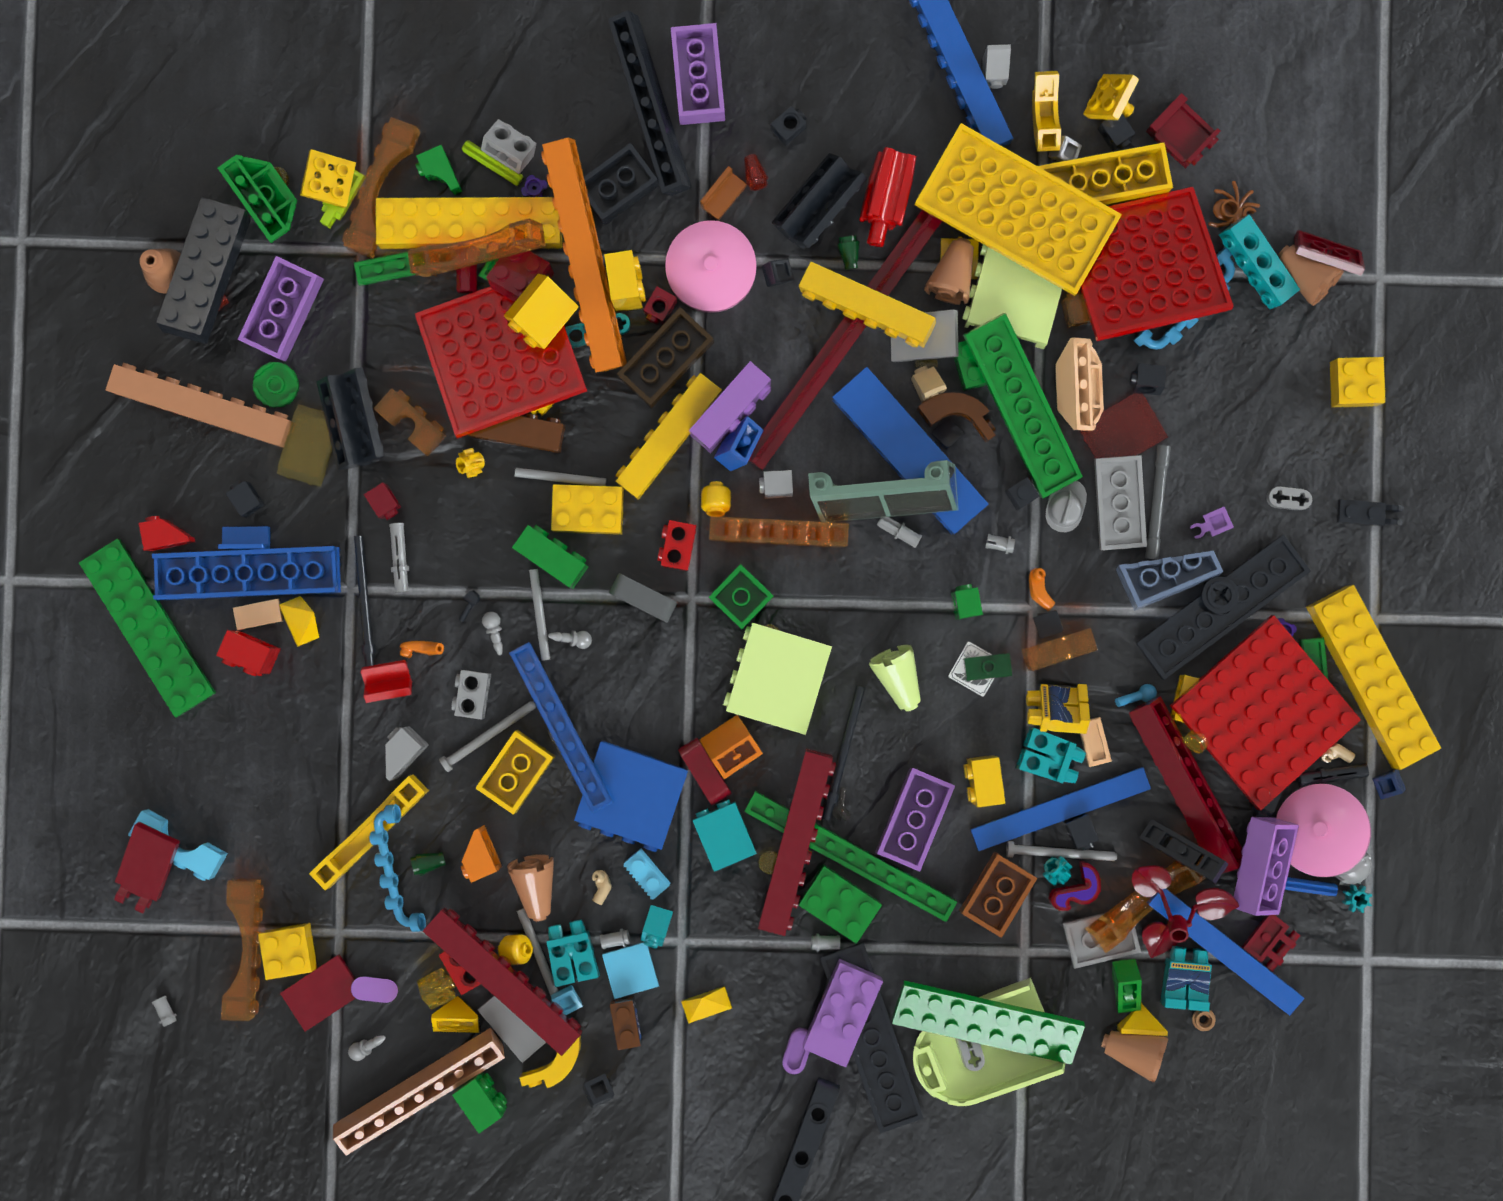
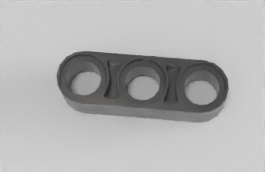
M618 573L609 591V594L668 623L677 605L676 601Z

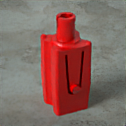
M885 147L883 152L879 151L877 153L859 218L861 222L865 220L871 223L867 244L883 247L887 229L893 230L896 224L898 226L902 225L916 163L915 155L901 153Z

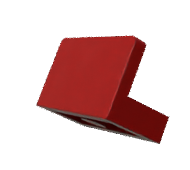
M406 660L361 668V675L365 684L364 698L366 703L411 695L412 679Z

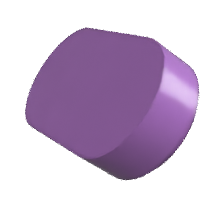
M359 977L352 982L351 993L358 1000L388 1003L396 998L398 988L389 979Z
M796 1028L790 1034L782 1060L784 1069L790 1074L800 1073L806 1065L809 1051L803 1049L802 1044L808 1032L806 1028Z

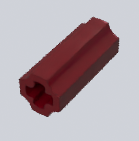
M472 245L456 246L457 292L461 294H470L477 291V248Z

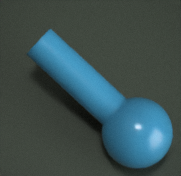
M1144 684L1140 687L1139 691L1116 698L1115 703L1118 707L1139 700L1148 702L1156 698L1157 690L1151 684Z

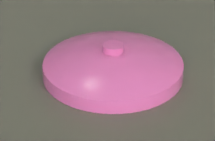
M702 221L685 228L671 243L666 256V276L673 293L688 307L701 312H721L740 303L751 290L756 276V257L749 240L737 228L720 221Z
M1313 784L1303 787L1292 793L1283 802L1277 813L1276 818L1299 825L1290 864L1306 874L1316 877H1333L1343 874L1354 868L1362 860L1369 847L1371 826L1367 812L1351 793L1340 787L1329 784Z

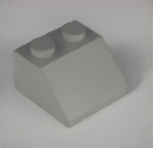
M410 726L400 727L399 729L395 728L387 737L389 741L385 745L386 778L389 781L397 779L429 746Z

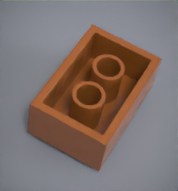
M994 851L959 911L1002 938L1036 882L1037 877Z

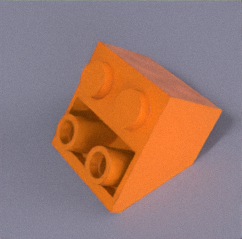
M738 715L699 739L724 779L763 754Z

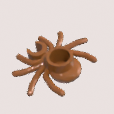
M1232 181L1236 199L1224 190L1215 189V193L1223 194L1229 198L1228 200L1220 199L1213 206L1215 217L1227 222H1209L1208 225L1213 227L1228 226L1230 223L1232 225L1240 218L1246 216L1247 212L1250 214L1255 213L1256 210L1252 207L1259 208L1260 204L1244 203L1254 191H1248L1239 202V192L1235 181Z

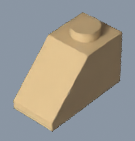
M926 365L914 371L915 375L911 378L921 403H924L931 397L944 393L947 389L934 366L928 369Z

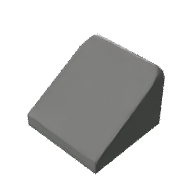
M1061 136L1060 150L1050 151L1048 157L1059 162L1077 159L1082 145L1067 136Z

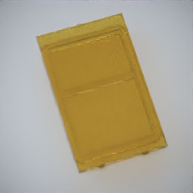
M298 404L284 444L277 474L321 487L332 453V445L324 412Z

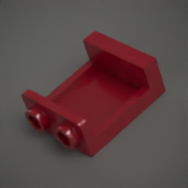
M1181 93L1150 125L1146 132L1158 144L1165 143L1166 151L1186 169L1190 163L1193 166L1196 165L1203 157L1201 152L1206 147L1210 150L1219 140L1216 136L1221 130L1219 128L1216 130L1211 128L1185 103L1188 98Z

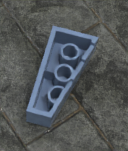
M1214 551L1172 558L1168 557L1153 561H1142L1133 564H1122L1116 568L1134 611L1215 578L1223 572Z

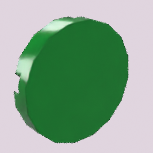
M269 362L261 366L253 378V391L257 399L273 408L284 407L290 404L296 398L299 391V379L295 371L288 365L280 362Z

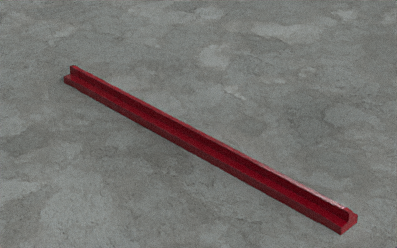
M922 210L867 287L889 296L942 223V220ZM844 317L766 425L748 461L763 471L867 327L863 323L864 320L857 317L855 320Z

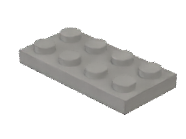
M1142 455L1094 459L1100 550L1147 547Z

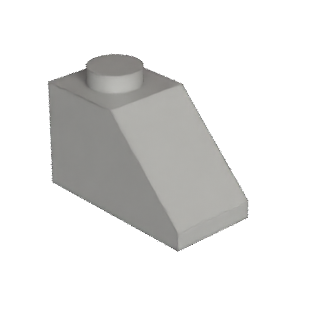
M1011 44L987 45L982 58V68L989 88L998 89L1006 85L1009 79Z

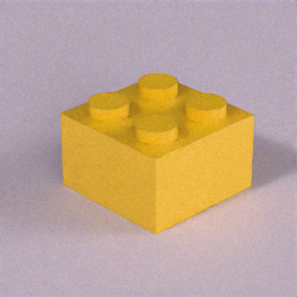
M1384 357L1337 358L1331 361V407H1366L1384 404Z
M991 755L966 759L967 764H964L963 767L965 778H968L970 781V787H967L968 801H971L976 807L1005 804L999 757Z
M310 923L265 930L258 934L266 980L310 973L317 969Z

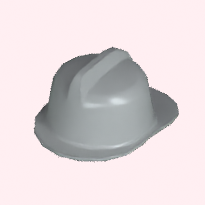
M1079 481L1065 486L1052 493L1049 497L1045 517L1050 527L1058 532L1072 531L1079 525L1082 519L1087 493L1085 487Z

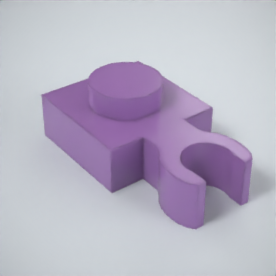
M1225 507L1204 515L1205 523H1196L1190 527V529L1194 527L1201 529V534L1195 536V539L1203 537L1208 531H1210L1213 537L1234 528Z

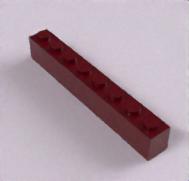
M1160 696L1140 704L1130 711L1129 715L1140 733L1144 745L1147 746L1155 765L1162 774L1165 784L1169 787L1177 806L1184 815L1187 825L1192 830L1197 844L1228 863L1223 873L1238 869L1241 866L1243 857L1242 847L1164 701Z
M806 748L758 926L760 930L785 936L786 930L791 931L794 917L790 916L792 908L797 909L800 895L796 894L798 886L803 887L806 873L802 872L804 863L809 865L812 851L808 850L810 841L815 843L818 829L814 828L816 819L821 820L824 807L820 806L822 797L827 798L830 785L826 784L828 775L833 776L836 762H832L833 755Z
M444 907L423 932L557 1053L563 1056L582 1033L579 1022L572 1017L570 1019L562 1013L564 1010L556 1002L551 1003L545 998L546 993L538 986L534 988L528 983L529 978L520 970L516 972L511 967L512 963L505 956H498L493 951L495 948L490 942L485 939L483 941L476 936L477 931L469 924L464 925L458 920L460 916L451 908L447 910Z

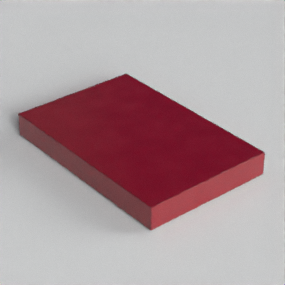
M1301 230L1296 231L1294 236L1296 254L1362 276L1365 266L1360 250Z
M338 954L280 994L306 1032L355 999L351 993V984L355 977L340 954Z

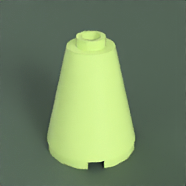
M911 645L897 646L899 651L891 652L888 649L877 654L871 659L869 665L899 709L911 711L918 707L917 704L921 701L914 651Z

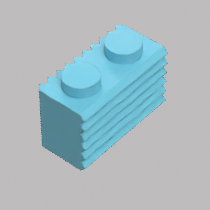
M642 848L625 861L624 867H627L626 871H630L629 874H633L632 878H636L635 881L639 882L638 885H642L641 888L644 889V892H648L647 896H650V899L656 898L669 887L670 882Z

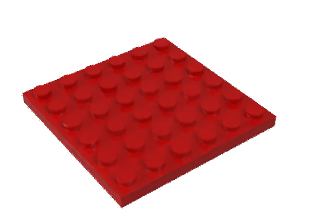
M1194 187L1108 206L1122 215L1080 287L1096 341L1232 310L1233 303Z
M491 286L415 313L454 434L457 438L587 392L565 326L560 329L545 349L539 347L532 348L523 340L525 336L521 332L516 333L508 326L509 321L504 317L515 302L493 290Z
M1275 615L1269 616L1170 705L1255 808L1260 811L1361 720Z

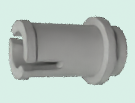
M988 534L985 548L1005 551V554H1008V552L1013 553L1015 539H1011V536L1005 538Z
M622 928L619 932L600 935L602 949L620 945L626 947L627 944H630L629 931Z
M816 933V936H811V949L816 950V952H819V950H840V936H819V933Z
M166 995L152 1002L161 1020L159 1024L162 1023L164 1027L177 1021L175 1018L177 1014L173 1013Z

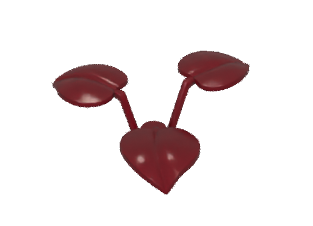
M1153 865L1139 867L1132 873V883L1135 890L1145 897H1152L1158 892L1168 915L1167 925L1162 922H1154L1147 925L1142 931V940L1150 958L1159 956L1170 950L1172 946L1188 939V927L1192 926L1196 910L1202 918L1216 920L1239 907L1238 901L1230 893L1219 888H1207L1196 894L1197 904L1193 905L1188 920L1181 915L1172 916L1162 890L1169 887L1171 883L1170 873L1163 867Z

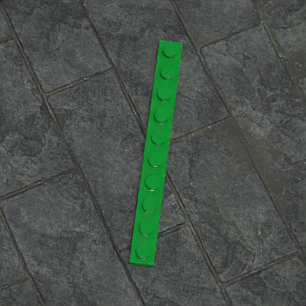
M755 790L744 812L784 833L790 809ZM815 823L814 828L818 829L815 843L810 841V848L947 922L957 904L956 899Z

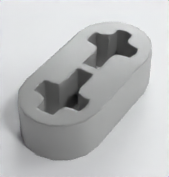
M1275 487L1268 491L1266 500L1274 508L1304 510L1311 505L1312 496L1304 489ZM1279 491L1280 496L1287 497L1286 500H1280L1276 503L1277 501L1273 498V495ZM1302 494V498L1306 499V502L1299 506V502L1292 501V497H1299Z
M955 1038L964 1067L971 1071L982 1069L985 1058L981 1045L969 1042L970 1047H968L965 1041ZM969 1051H972L975 1057H979V1060L976 1061V1066L968 1063V1060L971 1059Z

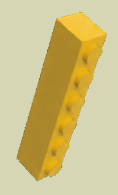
M810 262L799 284L803 297L811 301L815 299L823 302L822 305L828 309L835 310L837 308L844 311L843 314L850 319L855 320L857 317L864 320L863 323L873 329L879 327L885 330L884 333L892 338L899 336L905 339V343L915 348L918 345L923 348L925 347L936 325L935 317L813 262Z
M700 373L697 377L695 375L691 377L686 384V387H688L683 395L679 393L673 400L672 405L674 407L669 413L665 411L658 420L660 425L655 431L651 429L644 438L646 443L641 449L637 447L630 456L632 461L627 467L623 465L617 472V484L638 500L690 435V428L721 395L722 389Z

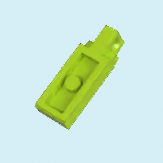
M354 170L346 208L325 202L322 203L323 207L321 210L325 212L320 220L322 225L331 229L336 219H342L366 178L364 174ZM337 179V182H338V181H341V183H340L339 185H342V183H343L342 180H341V179Z

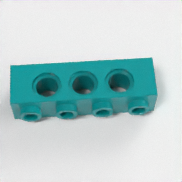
M1250 214L1240 218L1219 234L1223 245L1231 252L1236 264L1246 274L1249 283L1256 289L1261 296L1262 302L1269 310L1282 305L1301 290Z

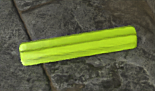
M467 140L462 147L464 153L514 185L518 186L523 179L521 173H516L484 153L479 146Z

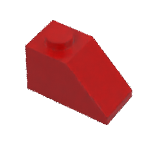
M160 516L145 518L146 522L139 523L143 549L146 551L195 543L194 537L170 521L160 519Z

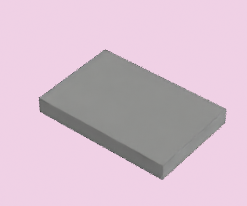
M958 311L925 312L935 317L936 325L924 348L919 345L917 348L905 343V339L899 336L897 338L891 337V361L903 362L959 357Z
M1130 907L1062 923L1074 969L1141 953Z
M495 996L478 1009L479 1013L522 1063L546 1043Z

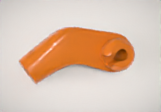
M1034 568L1029 573L1031 598L1045 610L1049 611L1055 605V602L1045 590L1046 573L1042 568Z
M408 641L400 644V648H402L400 655L406 658H411L412 652L425 655H439L444 651V645L437 642Z

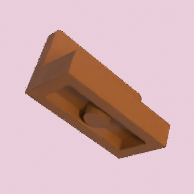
M728 166L701 199V208L719 221L747 187V184L734 175L732 168Z

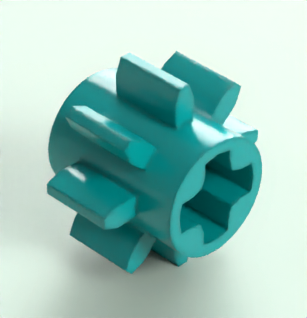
M1062 856L1058 859L1051 857L1044 864L1046 872L1043 873V876L1053 886L1057 882L1064 884L1071 877L1070 869L1072 865Z
M1350 884L1351 889L1343 891L1345 900L1342 903L1345 905L1350 904L1348 910L1354 912L1357 908L1359 912L1364 913L1365 907L1372 906L1369 903V898L1373 895L1368 892L1365 893L1366 887L1360 885L1357 889L1355 885ZM1356 895L1360 897L1359 902L1354 900Z

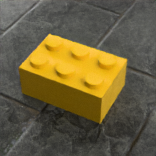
M632 250L604 254L611 301L615 311L623 312L642 309V302L646 301L638 256L634 257Z
M553 485L551 531L622 535L623 487Z
M516 730L476 786V789L514 815L553 761L555 755L519 730Z

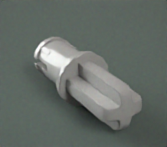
M880 517L877 523L878 527L894 535V539L899 538L914 548L922 535L907 528L905 523L900 524L890 517Z

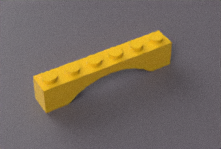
M414 774L408 776L347 839L309 873L310 876L324 890L331 888L373 846L370 843L369 836L371 831H375L374 819L376 815L384 811L386 805L397 804L400 807L402 818L429 790ZM384 820V830L388 832L396 823L388 824Z

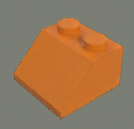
M485 825L474 830L462 859V873L466 879H470L471 883L502 868Z

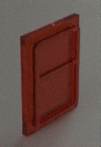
M1135 393L1103 411L1096 423L1095 430H1079L1096 459L1136 456L1168 438L1143 394Z

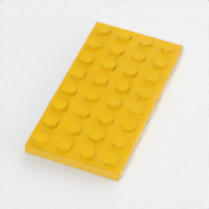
M962 123L959 125L914 204L1074 296L1079 291L1122 215Z

